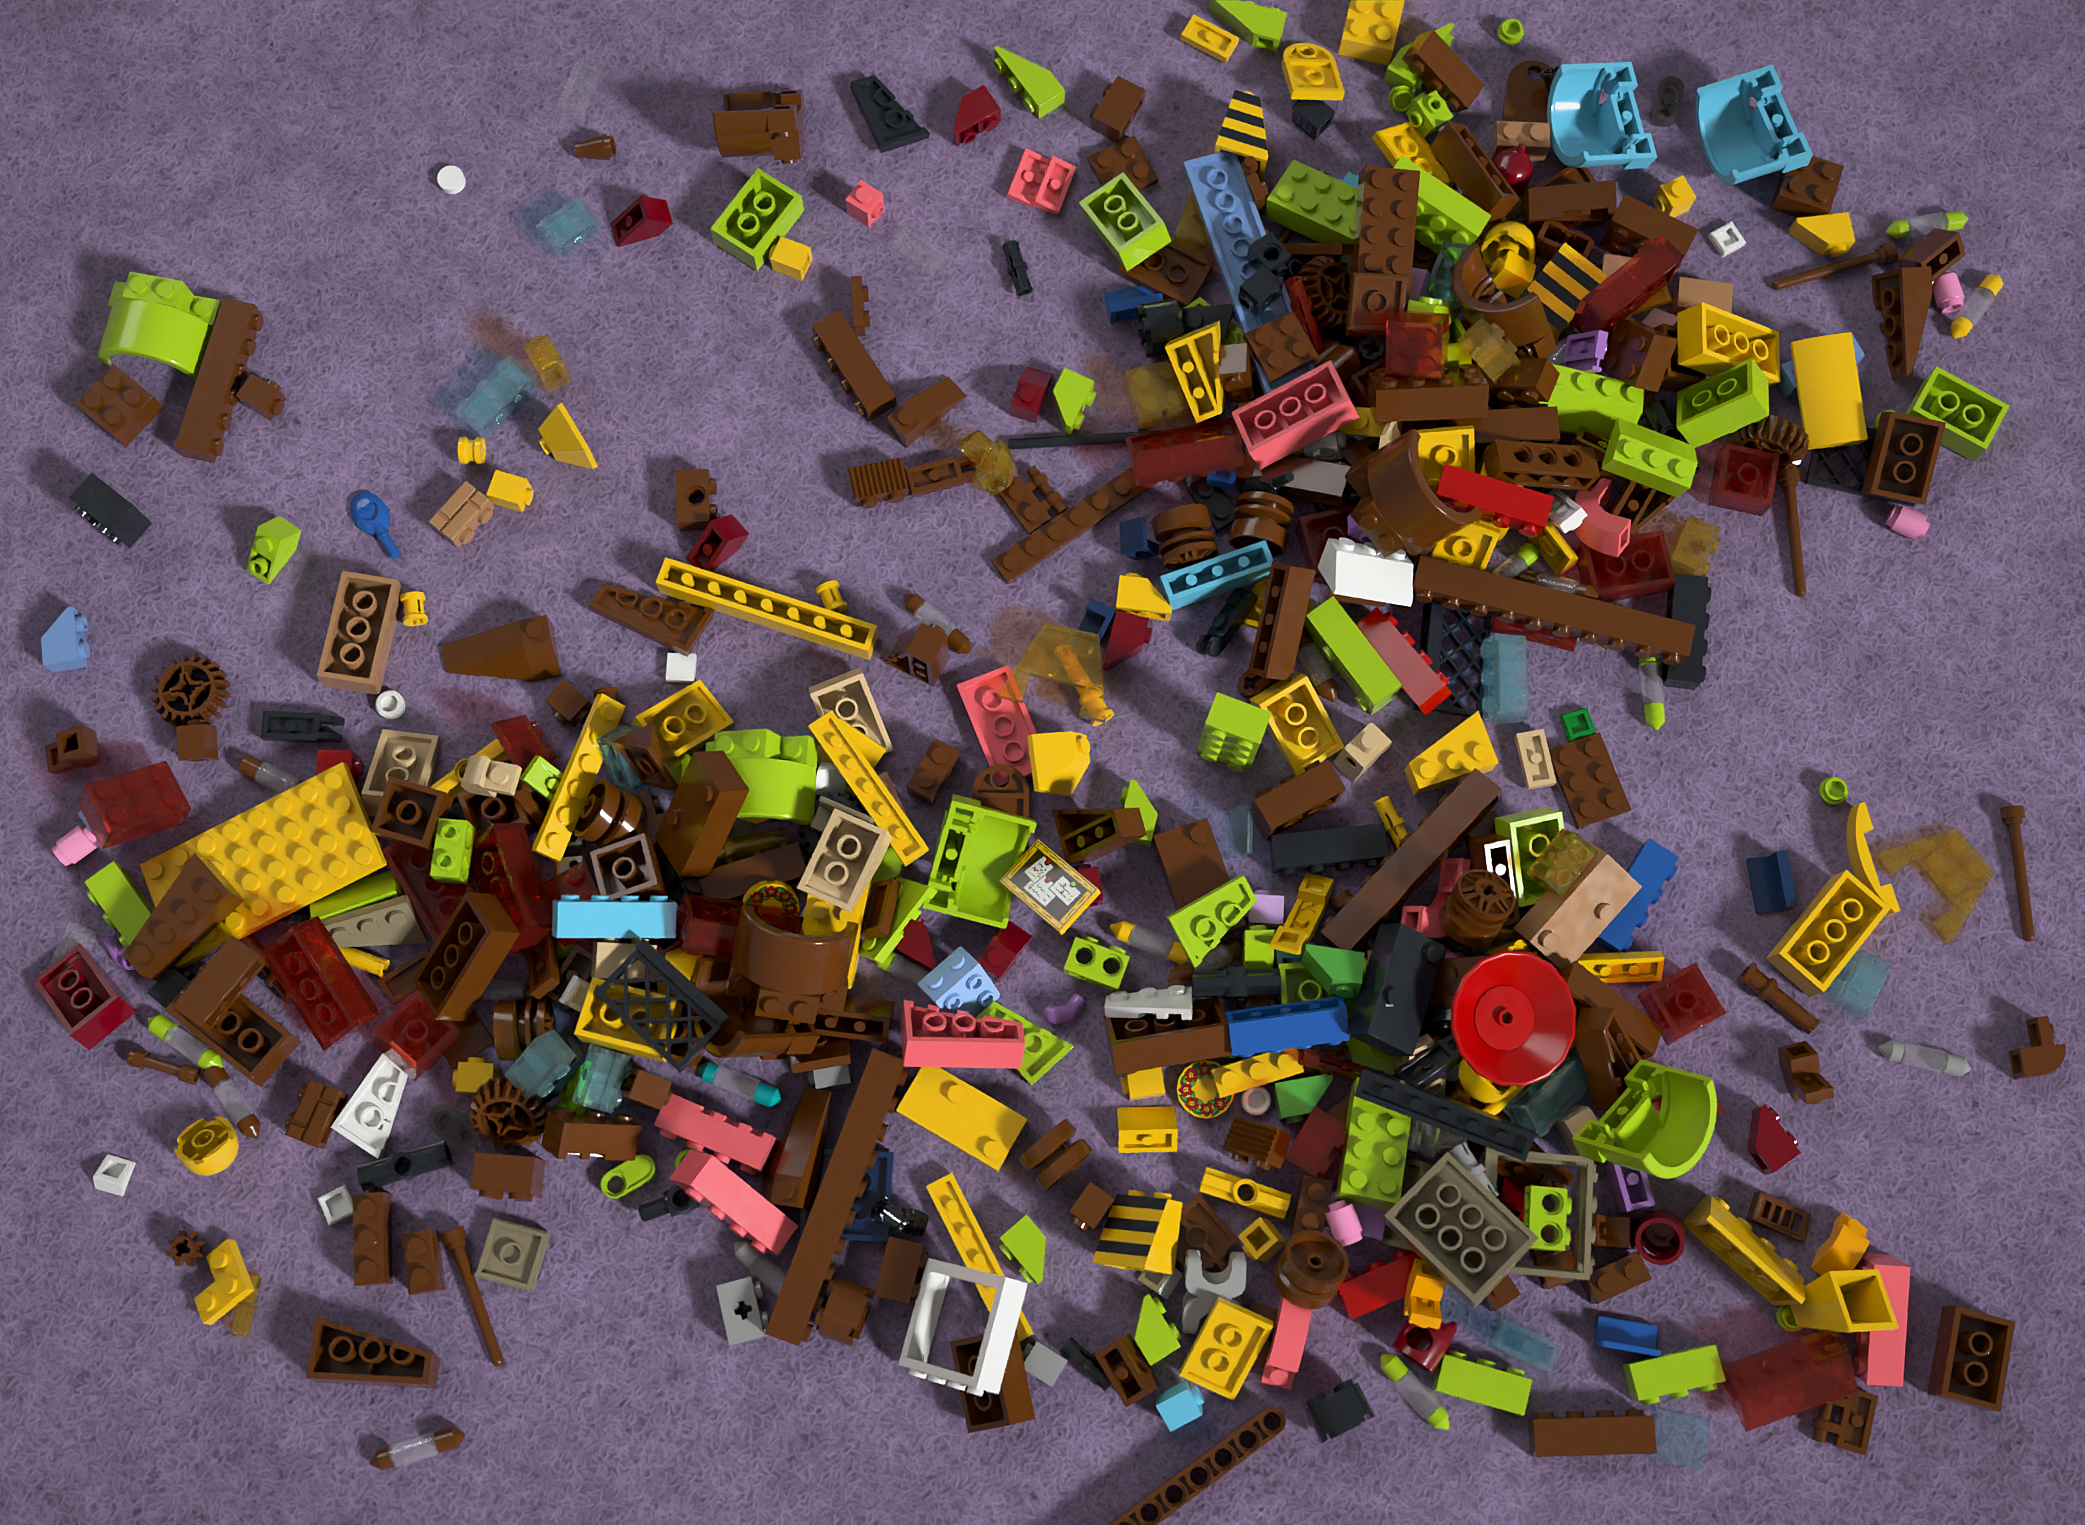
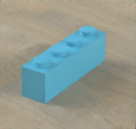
M1264 540L1160 576V589L1164 599L1172 607V610L1268 578L1273 558Z
M562 895L561 900H553L552 936L556 938H676L677 903L668 901V896L651 895L650 901H639V896L621 895V901H609V895H591V900H580V895Z

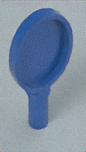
M371 492L358 493L350 504L353 521L364 533L377 536L391 559L399 557L401 553L387 531L390 525V514L386 504L381 498Z

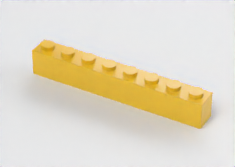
M666 557L656 580V585L662 594L702 607L713 608L715 611L869 661L879 637L877 625Z

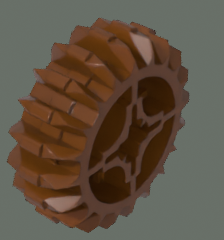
M1332 255L1318 256L1302 266V270L1298 273L1299 280L1295 283L1299 288L1295 294L1300 296L1301 301L1299 304L1304 307L1303 314H1309L1310 322H1316L1318 328L1324 327L1326 330L1341 328L1346 325L1351 271L1348 270V264L1341 263L1339 257L1333 258Z
M1769 414V416L1764 417L1762 420L1748 424L1733 432V446L1739 454H1744L1746 459H1752L1756 463H1761L1764 466L1768 465L1772 468L1780 467L1783 469L1799 465L1809 448V435L1804 432V429L1797 427L1796 422H1790L1788 418L1783 419L1778 415L1773 416Z
M192 654L189 659L187 656L181 655L179 663L174 659H170L171 667L169 669L161 666V670L164 672L162 677L154 676L159 685L151 687V690L156 693V695L151 697L152 702L158 704L155 707L156 712L162 714V719L166 722H171V725L174 727L187 726V721L205 720V723L212 725V719L210 718L212 715L218 718L221 717V713L217 711L218 708H228L222 699L231 697V694L226 691L227 688L231 687L230 682L224 680L227 677L226 672L220 670V665L216 662L211 663V660L206 656L200 659L197 654ZM193 673H205L210 681H197L193 677ZM194 687L195 690L191 691L192 694L187 696V693L190 692L189 690ZM172 702H185L189 711L175 710Z
M501 1075L496 1081L489 1078L485 1084H481L470 1100L471 1104L468 1109V1116L471 1117L470 1125L476 1127L475 1134L484 1135V1142L488 1140L493 1141L494 1148L498 1144L504 1145L506 1150L511 1145L517 1150L522 1145L529 1147L533 1141H538L544 1132L547 1112L550 1111L548 1109L549 1100L543 1099V1091H535V1083L529 1086L525 1084L524 1078L520 1081H515L513 1075L508 1080H505Z

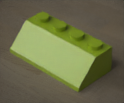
M1553 364L1560 375L1549 402L1528 403V408L1542 403L1548 404V407L1557 406L1559 430L1561 433L1575 436L1579 428L1583 426L1610 439L1618 417L1634 424L1638 423L1643 411L1644 389L1635 388L1618 379Z

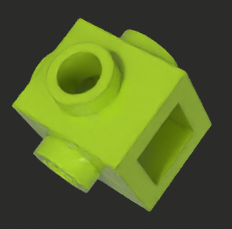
M1436 90L1428 95L1423 92L1411 101L1412 107L1406 112L1411 125L1417 128L1423 138L1443 128L1453 117L1446 102Z

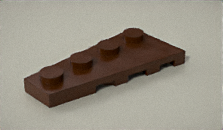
M606 584L601 585L589 603V611L688 657L715 614L713 608L692 607L691 603L682 601L678 604L665 601L664 597L655 595L647 597L639 595L637 591Z

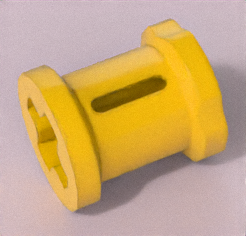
M837 580L825 582L819 585L815 591L817 595L821 596L825 609L841 613L848 608V604L841 597L838 589L840 585Z
M407 592L400 596V601L404 604L405 617L402 618L404 625L417 626L428 623V616L424 613L423 602L426 600L423 592Z

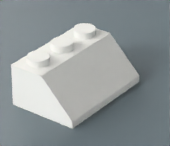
M1343 537L1339 538V540L1328 538L1318 569L1334 594L1411 607L1413 602V563L1403 549L1385 558L1371 542L1360 544Z

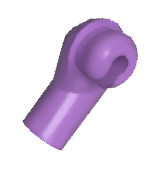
M116 933L105 936L102 942L114 963L126 970L135 969L124 957L123 954L126 949L119 941Z
M1074 993L1067 1005H1047L1044 1008L1043 1015L1052 1024L1070 1023L1086 1001Z

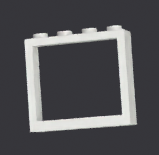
M928 1258L898 1365L910 1368L908 1374L926 1379L927 1374H929V1381L945 1385L947 1379V1386L965 1391L967 1385V1392L982 1396L984 1390L999 1394L1028 1284L1011 1278ZM950 1277L996 1289L973 1377L926 1363Z

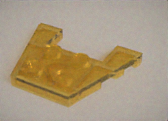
M1045 622L1026 649L1023 658L1010 673V677L1004 686H1001L999 689L998 698L1023 704L1029 679L1033 676L1086 689L1079 716L1105 723L1099 634Z
M1958 828L1881 852L1873 857L1889 878L1913 861L1950 905L1951 908L1929 924L1945 945L1950 944L1954 940L1995 873Z

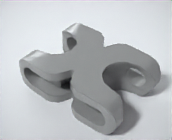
M1187 1250L1184 1277L1188 1291H1186L1182 1298V1330L1184 1334H1195L1200 1319L1210 1313L1218 1296L1242 1307V1300L1239 1295L1244 1292L1246 1287V1259L1244 1252H1232L1227 1268L1222 1272L1211 1273L1202 1267L1199 1250Z

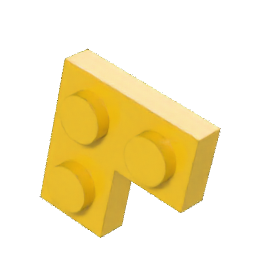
M226 1239L206 1256L215 1282L194 1298L203 1324L212 1325L255 1290L236 1240Z

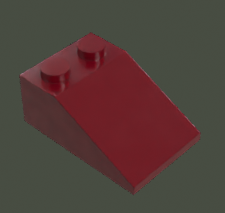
M81 943L32 981L68 1034L88 1050L92 1049L137 1012L121 989Z

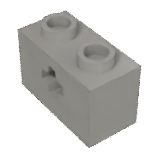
M747 1277L716 1285L729 1346L767 1337V1334L764 1333L769 1323V1316L767 1311H761L759 1300L764 1299L761 1282H755L754 1277ZM741 1302H745L746 1306L752 1307V1311L747 1314V1319L737 1313V1310L742 1308Z

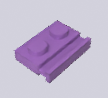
M1596 330L1568 335L1563 358L1566 367L1589 373L1601 372L1602 368L1599 367V362L1604 360V354L1607 350L1608 332Z

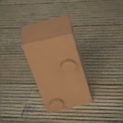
M342 571L317 672V677L324 687L380 695L401 606L400 596L404 592L399 580Z
M1590 842L1513 929L1558 969H1561L1573 961H1577L1642 886L1611 856Z

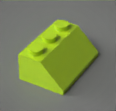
M1618 417L1613 427L1601 469L1674 497H1679L1690 489L1698 462L1694 446Z

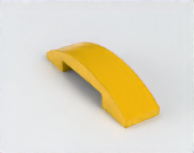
M1862 802L1851 808L1848 816L1847 848L1856 878L1891 907L1885 915L1887 917L1899 912L1900 908L1892 884L1880 886L1864 834L1874 828L1866 803Z
M1306 873L1298 889L1297 900L1284 926L1279 925L1270 943V948L1299 955L1304 951L1306 944L1310 943L1321 921L1333 888L1334 879Z

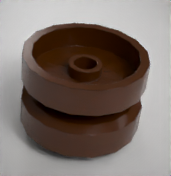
M605 779L598 780L592 785L573 833L587 842L595 841L596 845L600 848L628 839L633 834L640 819L642 800L638 795L628 790L620 791L617 785Z
M1067 1118L1035 1142L1018 1159L1026 1171H1033L1043 1163L1046 1165L1035 1177V1182L1044 1192L1058 1181L1062 1182L1094 1151L1085 1139H1078L1069 1147L1065 1145L1076 1133V1128Z
M1318 1230L1297 1232L1287 1241L1283 1253L1275 1265L1273 1273L1275 1286L1281 1295L1293 1305L1304 1309L1325 1307L1334 1299L1339 1286L1347 1275L1349 1268L1348 1256L1341 1244L1328 1234Z

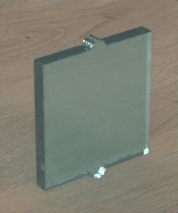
M1250 803L1242 806L1236 805L1235 809L1225 812V861L1241 860L1243 856L1252 853L1253 804Z
M1657 1409L1655 1422L1657 1454H1651L1650 1459L1703 1471L1706 1449L1710 1447L1707 1443L1710 1420Z

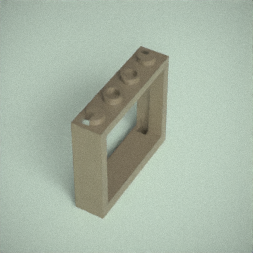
M1483 1148L1480 1150V1165L1483 1164L1486 1169L1484 1173L1496 1190L1498 1160L1524 1161L1491 1148ZM1529 1152L1524 1163L1578 1167L1574 1270L1515 1264L1508 1273L1590 1280V1274H1592V1268L1595 1265L1594 1256H1590L1591 1244H1594L1596 1238V1228L1592 1225V1213H1595L1597 1208V1197L1593 1195V1183H1596L1598 1178L1594 1160L1574 1155Z

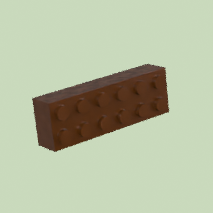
M1366 165L1359 172L1351 272L1408 276L1403 319L1404 326L1410 300L1420 171ZM1346 329L1345 337L1366 339L1367 336H1377L1380 340L1399 342L1407 337V334L1402 332Z

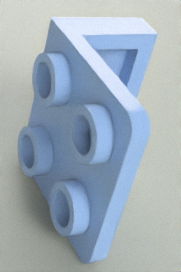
M961 946L917 983L921 991L937 1006H940V1011L957 1014L958 1010L966 1011L974 1018L1000 996L999 991L981 965Z

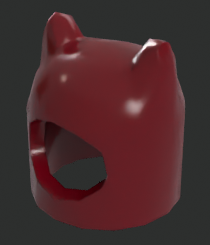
M1523 143L1500 151L1492 160L1518 197L1526 190L1533 172L1531 160L1526 153V146Z
M1645 1211L1638 1223L1635 1243L1638 1252L1645 1260L1652 1264L1667 1265L1678 1260L1685 1246L1686 1231L1684 1224L1678 1216L1670 1211ZM1644 1247H1645L1649 1252H1651L1652 1254H1654L1655 1256H1653V1255L1649 1254L1648 1252H1646V1250L1644 1249Z
M1407 1319L1391 1348L1420 1368L1433 1374L1457 1331V1322L1443 1323L1441 1321L1439 1329L1419 1327L1409 1323Z

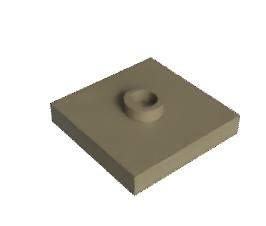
M492 1217L474 1276L533 1292L551 1233Z

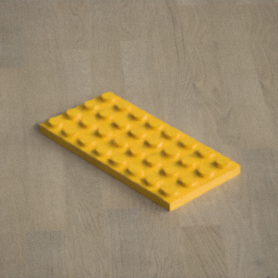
M341 762L140 865L155 908L194 853L210 860L245 900L177 962V967H186L216 952L218 946L223 941L228 940L231 935L240 940L387 865L376 835L370 832L372 828L371 822L347 764Z

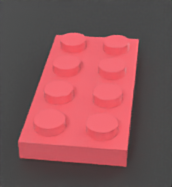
M1009 665L957 684V690L988 766L1006 764L1019 770L1025 778L1032 776L1027 736L1037 734ZM999 770L994 773L993 778L997 786L1003 787L1008 784L1009 775L1006 771Z

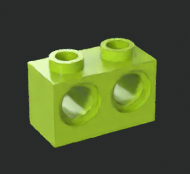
M439 818L430 876L436 881L467 885L476 829L469 821Z
M1085 935L1082 936V939L1075 937L1063 973L1113 992L1118 991L1130 956L1125 955L1126 951L1116 946L1110 945L1109 949L1098 945L1099 941ZM1080 951H1087L1091 954L1092 960L1087 964H1081L1077 961L1076 954ZM1107 961H1114L1118 964L1119 971L1115 974H1108L1104 971L1103 964Z
M1542 1186L1525 1187L1523 1224L1538 1237V1240L1530 1249L1565 1251V1245H1569L1570 1227H1566V1216L1571 1213L1572 1200L1571 1196H1567L1568 1189ZM1545 1195L1551 1196L1555 1202V1207L1551 1212L1546 1211L1542 1206V1199ZM1545 1225L1549 1226L1554 1234L1550 1243L1545 1242L1541 1237V1230Z

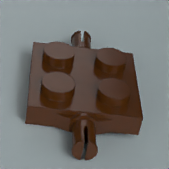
M1198 1194L1191 1202L1182 1206L1176 1260L1185 1268L1186 1251L1199 1250L1202 1267L1205 1270L1215 1266L1219 1272H1222L1228 1266L1223 1257L1238 1238Z

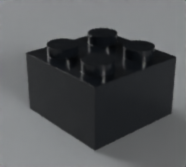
M93 473L69 496L77 505L74 510L93 527L103 532L116 545L123 542L130 548L152 524L133 504Z

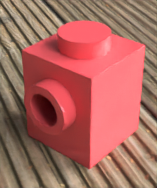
M862 180L858 182L845 199L847 214L867 227H870L874 220H877L882 215L885 208L883 193Z

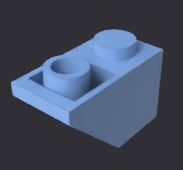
M73 606L67 607L41 638L43 666L52 672L87 667L86 658L90 657V648L85 641L84 632L88 630V622L85 615Z

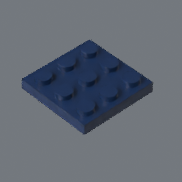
M834 1149L823 1150L816 1196ZM874 1151L878 1153V1157L873 1170L867 1169L863 1180L868 1181L862 1199L856 1197L853 1209L857 1210L855 1219L851 1227L846 1225L842 1237L846 1238V1241L888 1242L889 1226L880 1221L875 1222L871 1220L870 1213L872 1212L871 1209L875 1208L873 1205H877L876 1201H879L880 1197L886 1196L891 1202L894 1152ZM801 1208L799 1238L802 1236L811 1210Z

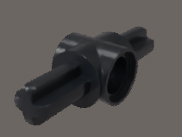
M676 1185L670 1190L663 1192L664 1197L640 1205L638 1211L641 1220L647 1222L669 1213L671 1217L688 1214L692 1210L700 1208V1204L690 1197L689 1203L686 1206H675V1196L680 1192H685V1190Z

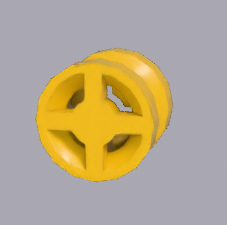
M461 436L458 441L460 464L476 462L483 465L486 454L484 438L468 439Z

